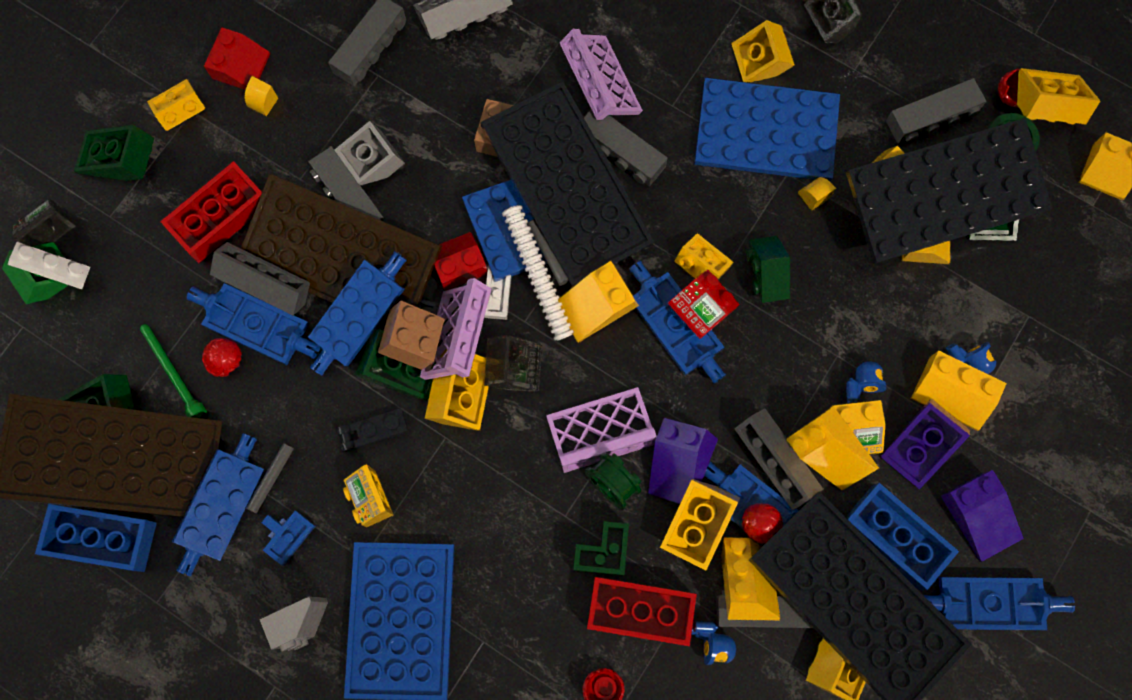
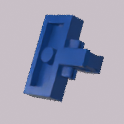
M296 510L288 520L282 518L280 522L271 515H267L261 523L271 530V533L268 535L271 540L263 551L280 565L284 566L316 526Z

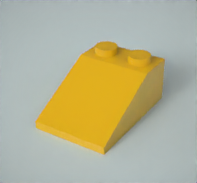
M612 261L590 273L558 299L563 304L561 308L565 309L564 315L568 316L567 323L571 324L569 328L574 331L573 335L578 343L639 306Z
M834 406L786 439L803 462L841 490L846 489L879 468Z

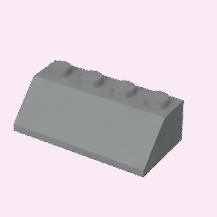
M423 0L413 6L427 35L431 39L435 38V40L447 36V32L454 29L459 31L466 28L468 23L473 21L481 22L487 19L489 14L494 12L496 14L502 13L508 9V6L513 4L511 0Z

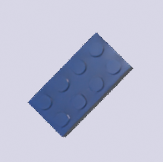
M880 483L871 486L845 516L919 591L928 590L959 552Z
M48 504L35 554L145 572L157 523Z

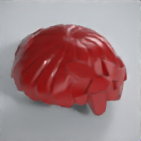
M1018 68L1006 73L998 85L1001 101L1014 108H1019L1017 105L1020 69Z
M216 338L206 345L202 353V361L208 373L215 377H226L229 375V372L234 371L235 368L240 366L239 361L242 359V353L237 343L232 339Z
M757 503L750 505L745 510L742 516V526L749 538L757 543L765 544L783 527V519L780 512L773 505Z
M607 668L591 672L583 684L585 700H622L625 692L622 678L616 672Z

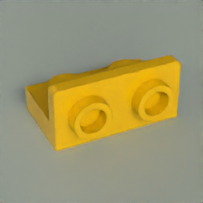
M187 79L147 101L153 114L166 131L205 109Z
M698 233L682 247L675 259V263L695 279L706 270H709L719 279L733 264L732 260Z

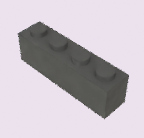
M377 0L328 62L332 73L352 86H355L358 81H362L368 68L377 62L382 50L391 44L396 32L404 27L406 23L404 9L391 0Z
M973 78L893 110L888 116L886 123L898 144L904 141L910 143L924 133L930 135L938 131L941 126L946 124L952 126L958 123L961 118L966 116L972 118L981 112L980 109L987 101Z
M591 109L584 117L606 158L609 157L615 161V165L619 169L630 172L638 183H645L650 187L666 168L668 158L611 116L607 115L603 120H596Z
M332 146L308 161L312 167V170L309 171L317 183L321 181L325 187L322 190L328 198H334L339 203L385 222L379 210L355 180Z
M228 242L214 251L210 275L293 316L305 305L310 282Z
M765 408L750 416L735 428V431L792 510L798 508L814 497L819 491L823 490V487L807 465L798 457L786 440V436Z
M722 590V595L716 596V626L813 628L778 591L780 621L728 620L725 590Z

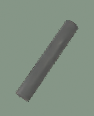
M531 220L527 223V226L531 227L530 232L533 233L534 239L559 286L566 284L569 279L534 220Z
M285 443L282 444L247 504L246 508L257 514L294 448Z

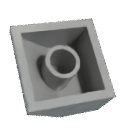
M371 121L335 149V152L359 185L388 178L405 164L382 131Z

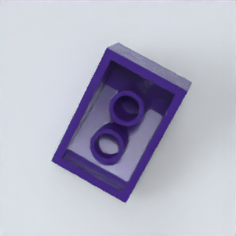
M930 399L881 455V458L920 489L970 436V429L933 399Z
M664 418L655 440L648 493L680 504L691 480L694 479L702 482L718 439L707 429Z
M993 470L982 473L941 495L979 562L1024 539L1007 492Z

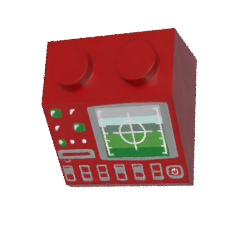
M709 270L699 275L668 302L699 339L716 327L740 305Z

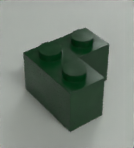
M778 236L749 240L750 249L746 250L748 263H752L753 272L756 274V280L753 281L754 294H758L762 303L790 299V256Z
M604 521L601 547L576 544L574 571L624 576L629 524Z

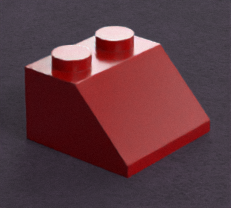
M221 28L204 68L212 79L246 90L252 76L257 79L260 78L270 52L241 33Z
M471 232L439 244L442 246V249L435 263V268L445 291L467 283L468 279H477L487 275L488 271L485 261Z

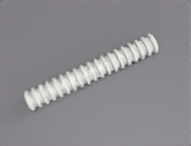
M516 205L504 210L502 216L506 217L505 223L509 224L508 230L512 231L511 237L515 238L513 242L518 245L516 249L520 251L521 254L519 256L524 260L522 264L526 265L525 271L529 272L528 278L532 279L531 285L535 286L533 290L537 292L538 295L536 297L541 301L539 305L543 306L542 312L546 313L545 319L549 320L548 326L552 327L551 333L555 335L554 340L558 341L572 335L574 331L569 328L571 324L567 323L568 316L564 315L565 309L561 308L563 304L558 301L560 297L555 294L556 288L553 289L552 287L554 283L553 281L550 282L551 276L547 274L548 268L544 267L545 261L541 260L543 256L538 253L539 247L535 246L537 242L532 238L534 235L530 233L531 227L527 226L528 220L524 219L525 213L521 212L522 206Z

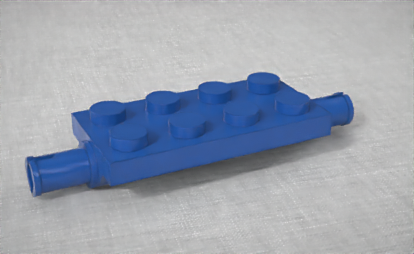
M394 251L383 268H377L367 260L362 262L308 336L322 349V352L310 366L312 370L316 369V373L323 375L334 359H337L344 366H349L404 291V288L397 284L394 276L407 261L405 257H401V254Z
M642 261L637 262V266L634 264L629 271L632 272L641 285L638 293L633 295L639 305L635 308L685 376L697 367H702L713 384L717 383L718 380L726 376L713 359L714 355L724 349L723 344L712 330L699 339L668 304L670 300L682 291L668 272L656 278L651 276Z
M224 283L216 294L206 293L195 286L190 288V291L194 293L188 292L187 300L203 306L206 310V316L201 325L282 364L288 365L296 350L313 359L318 355L315 351H320L319 345L303 338L309 326L307 321L284 312Z
M243 433L234 453L228 454L221 450H216L172 540L173 543L181 545L187 550L176 571L192 576L200 556L204 555L221 561L264 470L248 463L249 460L247 459L257 439Z
M711 461L708 464L704 476L719 488L740 497L730 521L743 531L742 516L750 505L757 503L773 505L782 515L783 526L799 511L797 508L792 510L783 497L742 465H738L731 475H726L712 464Z
M940 577L938 578L939 595H924L957 629L1047 630L1046 620L1052 612L1073 613L1075 611V606L1064 605V603H1075L1072 596H1050L1044 590L1043 578Z

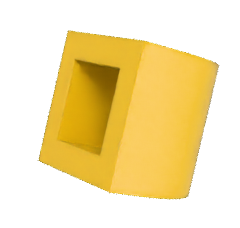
M252 76L246 87L245 103L247 107L267 116L278 100V97L271 85Z
M819 177L799 190L798 194L812 211L829 200L836 187L827 179Z

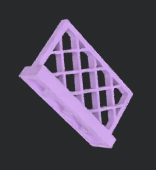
M572 29L560 42V45L596 120H603L607 115H639L643 110L607 37L583 35L579 29ZM596 43H601L603 49L596 45ZM593 52L598 54L602 58V60L599 59L596 55H594ZM604 71V72H606L608 75H610V76H611V79H610L609 77H607V76H606L604 73H602V72ZM615 80H616L617 82H619L622 87H620L618 84H616V83H615ZM612 90L620 95V98L617 95H615L612 92ZM624 100H627L631 104V106L624 102Z
M472 278L468 279L466 286L443 291L437 316L444 318V322L447 318L449 320L442 327L439 342L441 340L443 342L437 347L434 362L421 370V378L427 380L454 374L462 378L469 377L491 293L490 287ZM454 297L453 301L449 304L450 298ZM459 306V308L452 315V312L455 310V308ZM453 327V330L446 336L447 332ZM446 348H447L448 351L443 355L442 358H440V355H441V354L446 350Z
M638 387L546 415L564 473L598 463L600 461L599 456L602 453H607L610 456L615 453L617 456H621L653 446L657 438ZM636 397L637 405L634 411L622 405L625 398ZM610 404L616 407L611 418L599 412L603 405ZM619 409L631 414L626 425L614 420ZM587 411L593 414L588 425L576 420L580 412ZM596 416L608 421L603 432L591 427ZM634 417H637L645 422L646 428L637 431L629 426ZM564 418L570 422L563 432L555 428L554 420ZM573 424L585 428L580 439L568 434ZM611 424L623 429L620 436L614 438L606 434ZM588 431L600 436L596 444L590 445L583 441ZM565 438L577 443L573 451L563 454L561 445Z

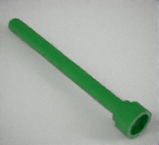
M141 325V333L185 403L186 416L193 418L204 417L207 413L204 405L198 402V400H194L149 325Z

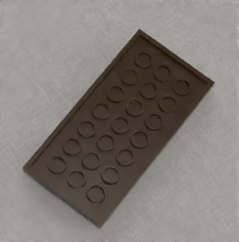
M269 173L241 249L310 282L309 293L332 303L364 260L369 261L377 268H383L393 255V252L396 251L402 255L401 257H405L407 261L394 276L396 278L395 281L404 288V291L392 307L400 301L418 307L442 246ZM389 311L382 319L380 324L386 325Z
M9 394L0 439V499L184 517L219 447L222 421Z

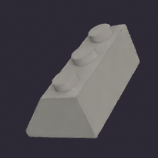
M309 596L260 619L271 650L291 651L308 645L307 640L313 638L316 634L328 604L327 599Z

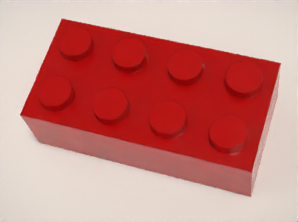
M233 161L160 222L181 246L200 263L253 218L262 191Z
M595 577L587 629L690 646L697 594Z

